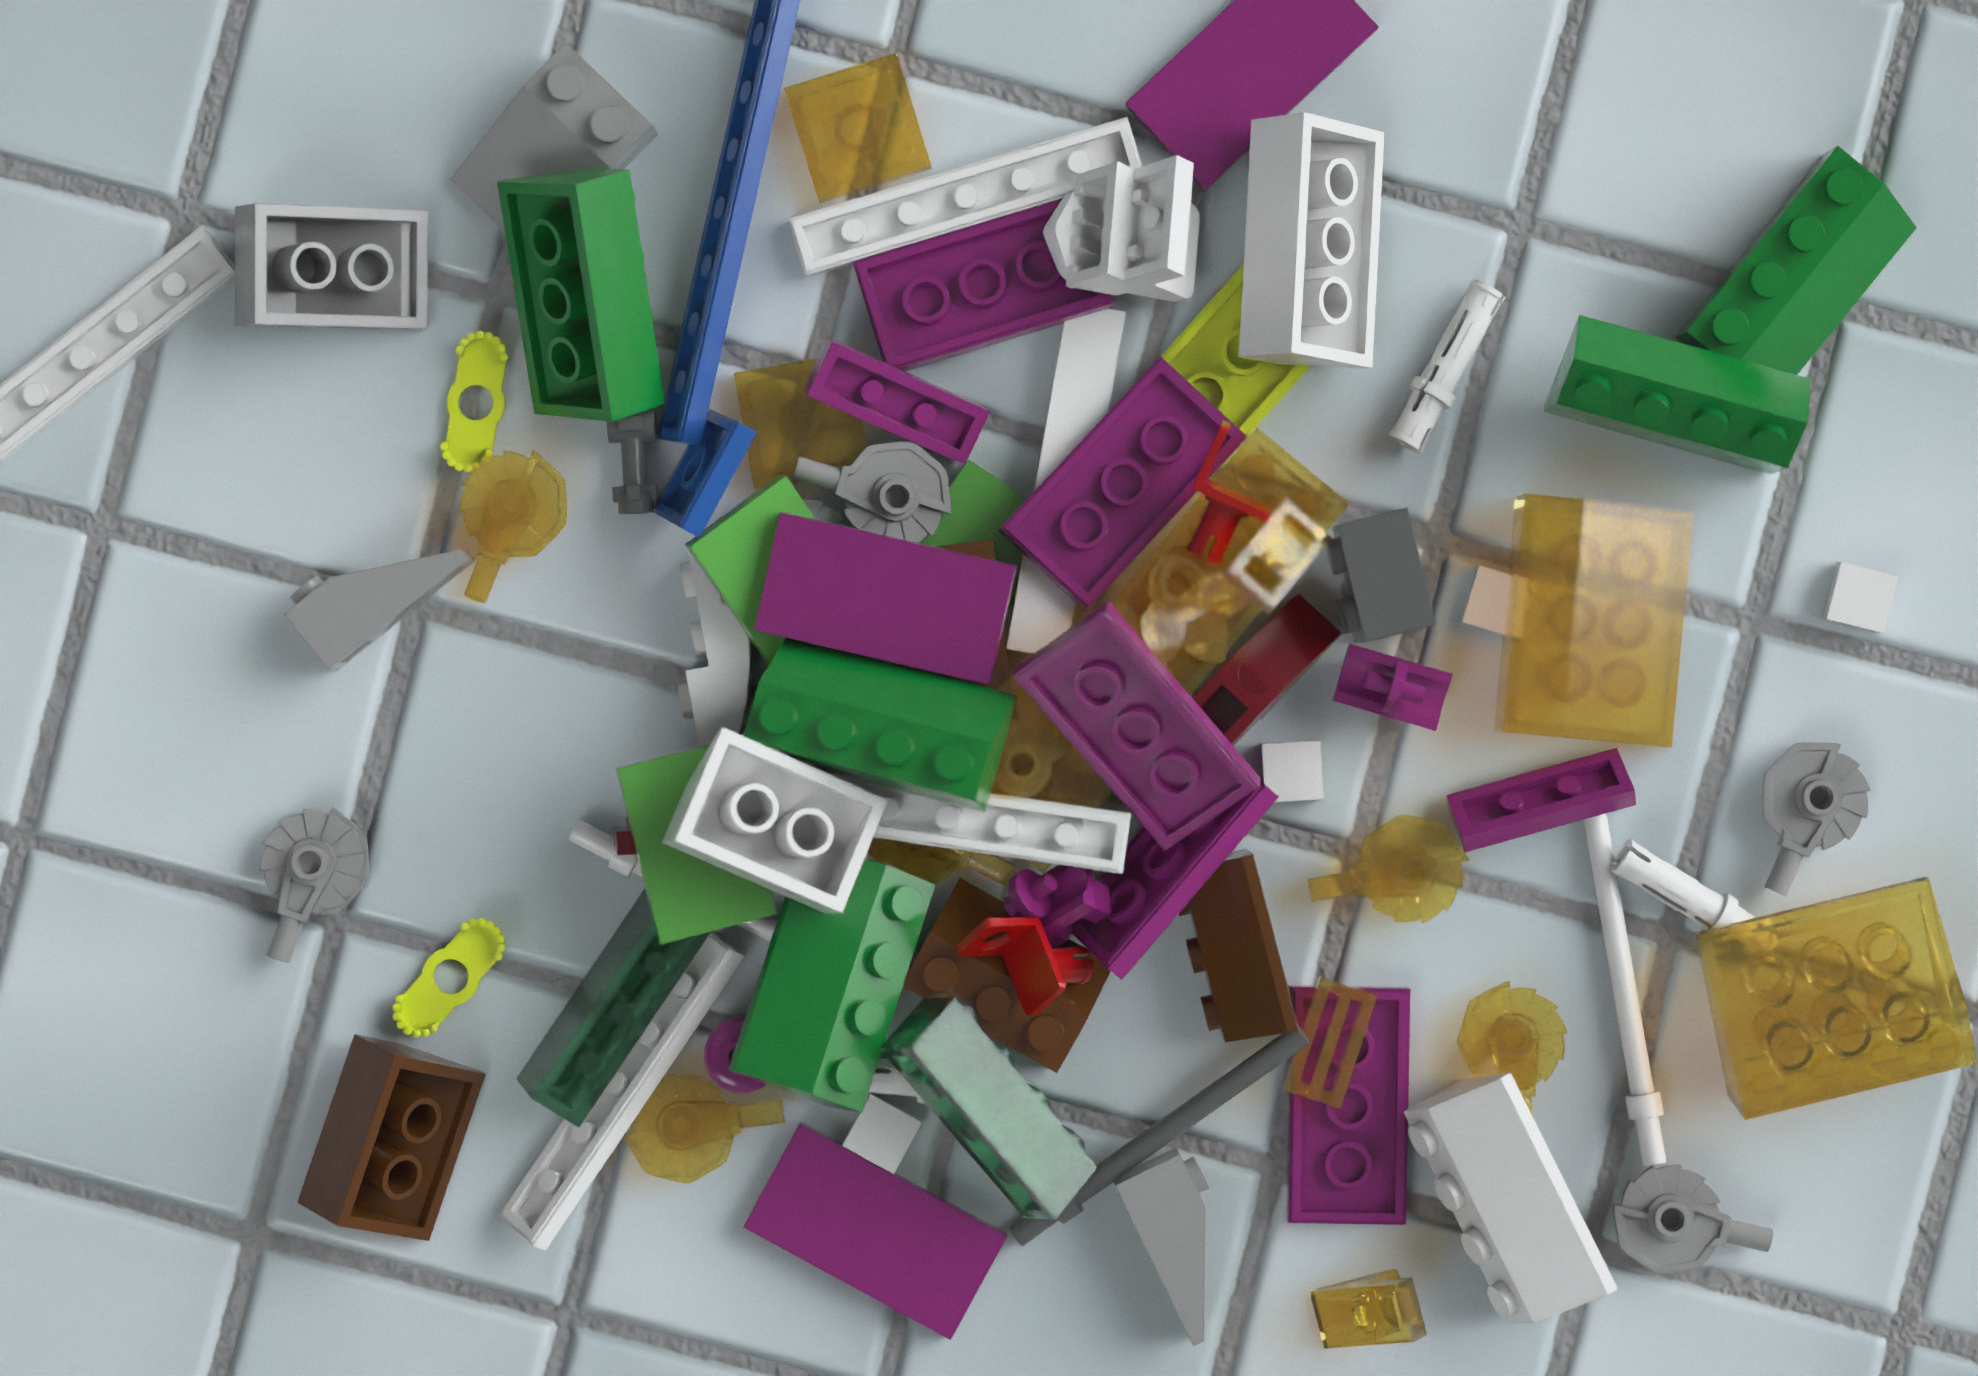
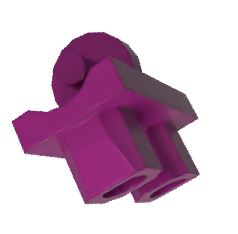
M1348 644L1332 701L1436 731L1453 674Z
M1057 865L1041 876L1029 869L1017 872L1009 879V896L1004 898V908L1010 918H1040L1051 948H1056L1068 940L1072 932V924L1077 920L1083 918L1095 924L1109 916L1111 912L1109 887L1093 879V869Z

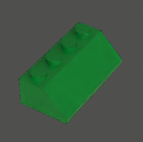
M1836 146L1822 155L1674 338L1683 344L1798 375L1917 227L1885 183L1841 147Z
M587 168L497 181L534 414L613 422L664 405L662 373L658 361L653 328V313L648 295L644 254L640 242L635 209V194L632 189L630 169Z
M1579 315L1545 401L1543 412L1763 473L1773 474L1789 467L1808 425L1811 379Z
M785 638L759 681L743 737L817 769L985 812L1018 696L864 655Z
M864 858L842 913L825 914L785 896L728 1070L828 1107L862 1112L936 884L889 865Z

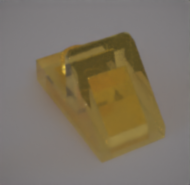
M1286 498L1270 515L1268 522H1265L1244 548L1224 568L1222 575L1269 615L1332 537Z
M1395 1269L1324 1286L1309 1292L1324 1349L1409 1343L1427 1335L1413 1278H1400L1398 1271Z

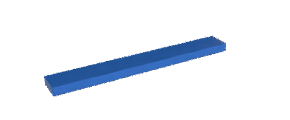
M755 0L657 433L658 439L693 446L701 445L800 0Z

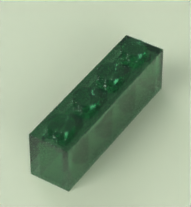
M644 889L517 1076V1081L529 1097L577 1127H580L711 932L665 944L658 943L646 890Z
M955 997L923 998L882 1045L880 1050L1023 1218L1057 1219L1098 1168L1084 1151V1141L1076 1132L1059 1122L1049 1110L1050 1102L1048 1098L1038 1088L1028 1084L1013 1067L1015 1062L1012 1055L1003 1046L990 1040L977 1024L979 1021L977 1014L967 1003Z

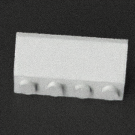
M1305 112L1251 120L1239 357L1285 365L1372 368L1384 132Z
M1511 1073L1460 1079L1403 1111L1410 1125L1408 1128L1410 1141L1415 1150L1427 1159L1437 1179L1434 1183L1436 1193L1442 1204L1454 1213L1463 1231L1461 1234L1463 1248L1469 1258L1480 1266L1489 1284L1487 1289L1489 1300L1497 1313L1506 1318L1508 1323H1536L1607 1296L1618 1289Z

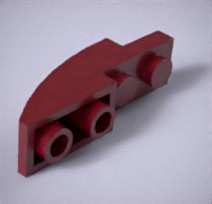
M1298 593L1241 647L1192 699L1229 742L1235 746L1259 719L1262 720L1342 633Z

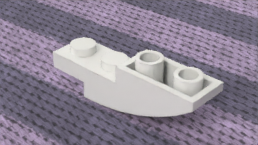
M688 550L690 562L680 563L681 579L685 597H696L700 620L690 622L695 653L697 657L707 655L709 665L708 667L686 670L687 683L678 684L683 718H694L698 741L688 743L689 749L711 744L722 727L742 736L751 698L753 642Z

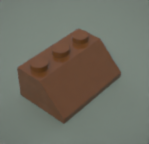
M1247 849L1231 852L1178 914L1179 917L1190 914L1196 937L1185 940L1194 974L1205 971L1210 994L1200 997L1208 1030L1220 1029L1225 1043L1299 1030L1254 854Z
M959 878L913 959L903 987L1057 1073L1086 1023L1111 971L1091 952L1086 957H1075L1074 959L1093 958V973L1088 982L1084 984L1065 983V990L1036 1016H1027L1024 1013L1002 956H958L955 947L981 922L988 918H1010L1004 908L1003 901L968 881ZM1007 932L993 934L982 942L995 940ZM1068 938L1066 942L1056 948H1069L1081 945Z
M354 1034L297 1203L336 1226L429 1241L486 1074L477 1069L400 1043Z

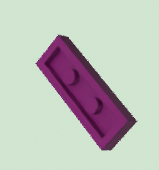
M829 337L803 389V392L813 399L964 465L990 413L986 407Z
M1617 748L1446 795L1448 810L1464 852L1636 805L1635 789Z

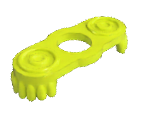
M477 331L475 334L468 333L466 338L460 340V345L455 348L459 360L455 383L450 387L447 396V410L450 415L446 441L440 444L441 450L444 451L442 457L447 460V464L454 467L457 471L464 470L467 473L473 470L478 471L489 463L490 458L493 456L497 424L502 419L506 409V397L503 392L508 360L506 346L501 344L500 338L494 337L490 332L484 333L482 331ZM472 386L486 388L493 397L491 412L481 420L467 418L460 409L459 400L462 393Z
M472 918L468 922L462 923L460 925V932L445 948L437 950L428 957L423 966L422 974L404 994H399L395 998L397 1003L392 1007L395 1012L393 1019L397 1021V1028L403 1029L405 1035L411 1034L412 1037L417 1038L419 1036L427 1037L430 1033L437 1032L438 1026L457 1005L465 1003L475 995L480 986L481 978L497 961L502 959L503 952L506 949L505 936L501 928L495 925L493 921H487L485 918H479L478 920ZM448 959L461 962L468 972L466 986L463 990L454 994L442 991L437 986L434 978L437 966L442 961Z

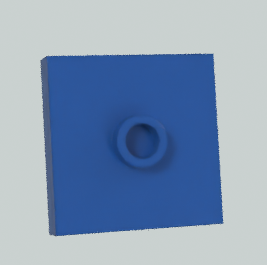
M710 409L707 414L701 445L687 446L654 506V513L700 538L757 431Z

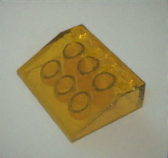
M1526 493L1516 496L1509 563V596L1505 635H1503L1494 731L1672 747L1693 512Z
M1927 877L1732 923L1728 926L1695 932L1727 1095L1744 1120L1977 1064L1967 1006L1932 886Z

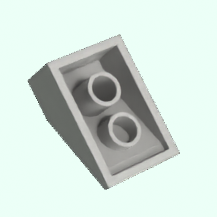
M565 42L525 83L450 180L505 232L497 181L587 168L625 169L658 133L644 116Z
M265 203L236 206L235 326L428 329V210Z

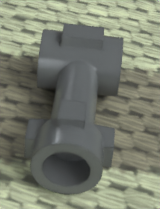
M656 407L613 422L607 421L609 443H621L623 486L612 487L613 502L618 503L619 514L654 513V501H658V486L647 485L645 442L657 441Z

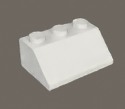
M722 727L687 783L662 843L825 914L842 913L888 800Z

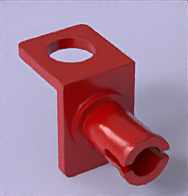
M1223 420L1193 484L1192 489L1204 494V498L1209 503L1191 542L1186 547L1189 552L1201 558L1210 536L1214 535L1215 539L1206 560L1218 565H1222L1224 561L1223 557L1241 518H1247L1251 515L1259 520L1268 522L1272 509L1263 503L1207 479L1230 429L1231 424Z
M1039 917L988 918L981 922L955 947L960 957L1002 956L1024 1013L1027 1016H1036L1065 990V983L1084 984L1088 982L1093 973V958L1074 959L1075 957H1086L1090 954L1089 950L1084 946L1051 948ZM1007 932L995 940L982 942L993 934Z

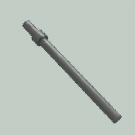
M1298 1026L1299 1030L1279 1035L1069 1185L1063 1181L1044 1194L1045 1202L1009 1227L1014 1238L1020 1245L1024 1246L1056 1222L1060 1221L1062 1224H1065L1084 1211L1082 1204L1310 1044L1303 1030Z

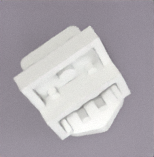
M1176 155L1136 169L1116 161L1077 174L1075 189L1069 191L1063 197L1043 230V236L1060 276L1066 280V286L1072 289L1079 288L1116 296L1129 293L1171 302L1191 298L1194 293L1200 223L1199 211L1196 206L1190 203L1194 163Z

